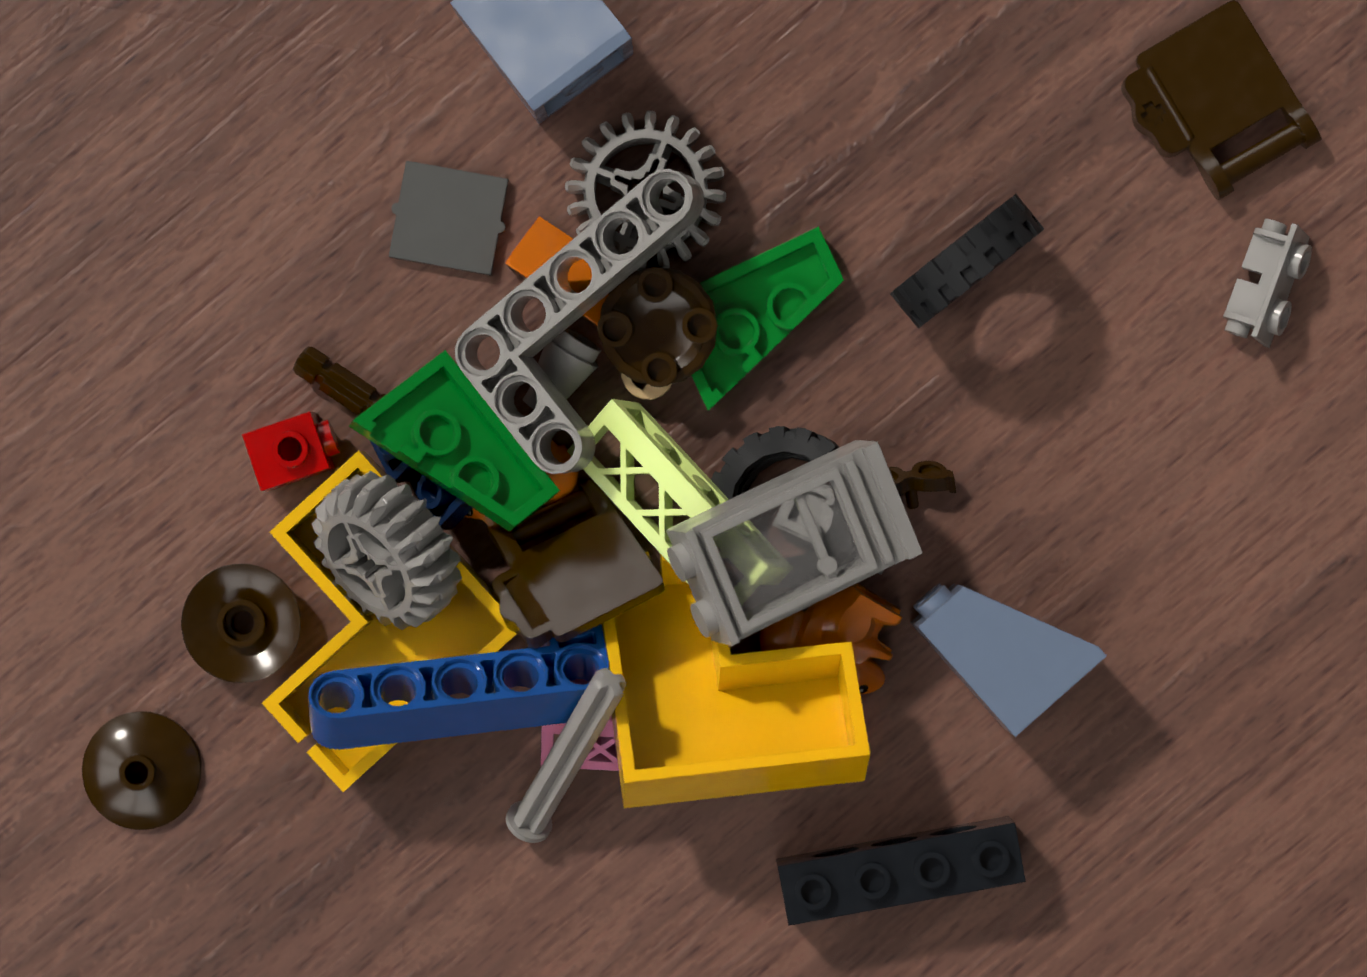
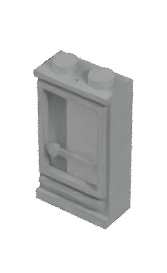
M854 440L666 529L672 546L667 549L668 558L678 578L683 582L687 580L696 602L691 604L690 607L698 629L706 638L711 637L712 641L733 646L739 643V640L905 559L910 560L923 553L879 443L876 441Z

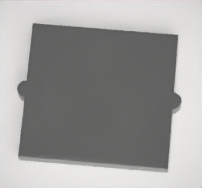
M406 160L399 202L394 203L391 208L392 212L396 215L389 257L491 276L498 236L506 230V226L501 220L509 180Z

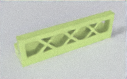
M611 399L588 427L595 438V445L608 430L620 441V468H605L593 456L591 462L583 470L670 564L667 549L672 546L666 529L673 527V516H689L692 518L729 499L639 402ZM574 443L567 450L571 456H573L575 449ZM634 457L643 467H634ZM650 474L659 483V509L643 510L634 500V475ZM612 475H620L621 485ZM673 500L682 509H673ZM659 516V526L651 519V517ZM749 520L713 537L716 546L720 550L721 558H728L743 574V577L734 586L741 605L759 585H777L793 568Z

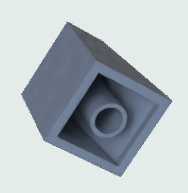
M453 0L450 2L454 12L538 124L542 123L634 54L631 36L602 0Z
M940 583L937 584L913 605V608L919 615L910 622L912 626L997 722L1015 737L1107 656L1100 647L955 583L949 588Z

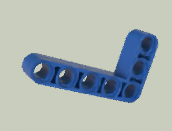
M602 624L563 643L556 641L553 637L543 647L343 669L323 673L313 681L309 688L310 730L313 738L326 748L342 750L567 723L589 683L582 685L570 681L583 679L590 682L596 671L609 668ZM524 686L530 690L519 692L510 688ZM463 693L469 695V697L455 699L450 697V695ZM395 700L408 702V704L402 706H393L388 703ZM335 707L347 709L341 713H330L327 711Z

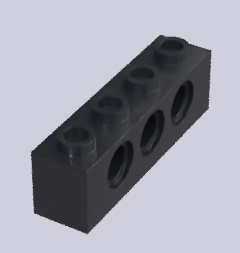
M1009 816L776 859L789 926L1026 882L1015 822Z

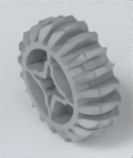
M655 111L646 112L644 117L645 129H635L631 113L622 114V125L625 132L616 136L612 125L607 121L600 124L601 133L607 140L602 147L594 139L584 138L582 146L589 154L594 156L591 162L575 157L571 159L570 167L576 172L585 174L584 181H566L565 190L571 194H583L584 201L568 205L567 211L571 217L584 214L589 216V220L580 224L576 229V233L579 235L601 216L596 202L597 182L610 187L612 191L624 197L629 192L628 185L618 181L632 185V183L638 185L652 173L656 164H658L656 171L666 169L670 154L673 152L685 162L693 179L701 186L704 192V206L702 213L690 226L656 253L659 267L670 268L666 251L673 248L676 249L679 258L683 262H687L692 258L690 249L684 243L686 239L691 237L698 245L703 247L709 243L707 234L698 228L700 222L702 221L711 226H719L721 222V216L716 212L707 210L706 205L707 203H724L726 201V192L708 189L707 183L716 182L724 178V170L722 167L704 170L702 164L709 161L715 155V149L712 145L705 146L696 153L691 149L700 136V131L695 127L688 130L682 140L677 138L675 134L679 127L678 117L671 115L667 120L665 130L660 131L655 129L657 122ZM644 144L655 145L644 166L638 170L629 172L618 168L614 170L605 166L613 156L626 148ZM666 185L663 188V198L674 203L660 199L659 204L663 212L674 214L681 209L685 198ZM625 221L620 233L614 232V245L621 254L632 251L637 244L638 230L635 224L631 221ZM645 262L636 271L646 269L647 262Z
M372 471L363 476L356 474L350 480L345 479L334 487L331 493L325 496L323 502L315 509L317 518L313 521L312 526L314 532L318 535L314 544L325 556L321 563L324 567L331 570L336 578L334 582L343 587L349 599L355 600L361 605L363 614L366 616L375 614L379 622L384 626L393 623L394 626L401 630L410 625L417 628L423 622H429L439 614L441 610L450 604V599L458 593L456 585L462 579V576L456 566L461 559L449 546L453 541V537L442 530L439 525L441 517L433 516L426 508V499L418 500L412 495L409 485L404 484L398 487L394 478L389 474L379 477V475Z

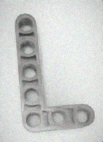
M671 169L657 170L647 176L468 327L458 338L455 347V359L460 370L535 465L541 470L551 474L578 472L587 467L591 462L596 448L595 438L589 427L535 361L533 356L699 217L704 206V192L699 183L691 176ZM678 182L685 192L684 204L678 212L666 215L659 204L660 193L666 185ZM631 221L638 230V241L632 251L621 254L614 245V232L623 222ZM583 259L591 268L592 279L585 290L576 293L568 283V272L575 262ZM538 298L545 307L546 317L540 328L531 331L523 322L522 313L528 301ZM491 336L499 345L500 356L494 367L486 369L478 360L477 350L483 339ZM524 383L531 385L537 394L536 407L527 416H523L518 412L514 405L515 392ZM560 430H565L571 435L575 446L573 456L565 463L559 462L551 452L552 438Z

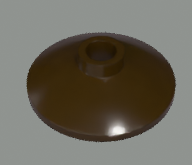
M231 564L211 571L192 588L182 610L181 630L190 656L204 671L227 682L248 683L270 676L289 660L295 651L300 637L301 614L293 592L275 573L257 565ZM240 611H247L254 618V628L248 634L240 633L234 627V617Z
M130 712L108 721L90 740L82 763L83 785L92 805L109 821L129 829H154L166 825L179 817L192 803L201 780L200 756L188 732L171 718L155 712ZM139 761L146 765L148 778L144 783H135L129 778L128 768L132 762Z

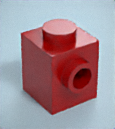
M311 411L242 434L261 491H271L333 470L335 466L331 456L340 453L338 441L329 419L319 422L317 413Z

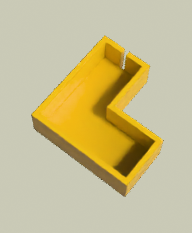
M358 450L270 531V534L351 621L262 702L264 707L297 743H300L312 733L309 716V688L313 681L323 673L343 669L498 652L517 634L507 628L500 614V601L497 595L451 545H449L450 548L461 559L456 566L462 576V579L456 585L458 593L450 599V604L441 610L439 614L429 622H423L417 628L410 625L401 630L394 626L393 623L384 626L379 622L375 614L369 616L363 614L361 605L355 600H350L343 587L334 582L336 578L331 570L324 567L321 563L325 557L324 553L318 550L314 544L318 537L312 526L313 521L317 518L315 509L323 502V498L345 479L350 480L356 474L363 476L369 471L374 472L379 477L387 475L366 451ZM395 700L388 704L402 706L408 704V702ZM335 707L327 711L330 713H341L347 709ZM316 743L306 753L337 787L344 792L397 743L342 750L329 749Z
M649 551L645 552L648 558L650 559ZM662 555L660 556V575L664 582V591L601 623L609 661L608 669L613 674H621L626 681L623 697L612 714L624 809L865 781L870 750L852 641L731 655L729 645L712 641L711 637L706 638L700 632L691 613L690 606L696 601L689 584L678 578L672 566Z

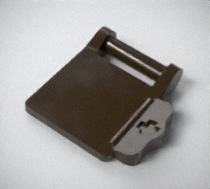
M1235 0L1228 1L1140 53L1135 61L1138 70L1129 74L1121 84V91L1131 106L1134 127L1149 137L1159 154L1165 158L1175 157L1188 150L1205 184L1217 200L1234 192L1232 184L1295 147L1301 145L1307 149L1322 140L1313 120L1298 100L1243 8ZM1279 109L1282 110L1288 125L1222 164L1218 163L1211 149Z
M591 477L578 483V491L534 512L510 532L499 524L488 528L491 539L510 568L495 577L492 582L493 589L500 601V614L507 628L520 634L530 648H539L553 637L558 642H566L659 595L665 589L661 575L613 507L609 497ZM591 510L595 514L594 517L524 552L520 548L521 545Z

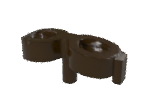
M920 461L914 464L910 471H903L898 467H889L899 495L906 494L907 507L909 509H916L919 506L917 491L939 492L949 490L950 493H956L953 471L947 470L944 465L938 462Z

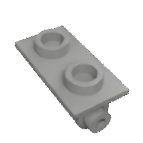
M1265 219L1262 228H1255L1242 264L1243 269L1261 274L1258 284L1237 278L1223 318L1228 320L1224 331L1247 338L1250 329H1253L1251 336L1267 348H1270L1274 335L1280 336L1288 324L1292 308L1291 302L1287 301L1295 278L1300 280L1305 275L1312 255V247L1308 245L1310 237L1297 224L1292 223L1288 236H1286L1287 225L1271 219Z

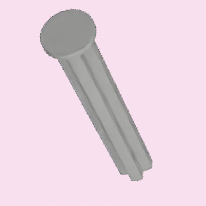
M608 668L596 671L522 801H518L510 806L506 813V824L510 832L518 839L529 843H538L545 840L550 834L553 813L623 697L626 681L621 674H613Z

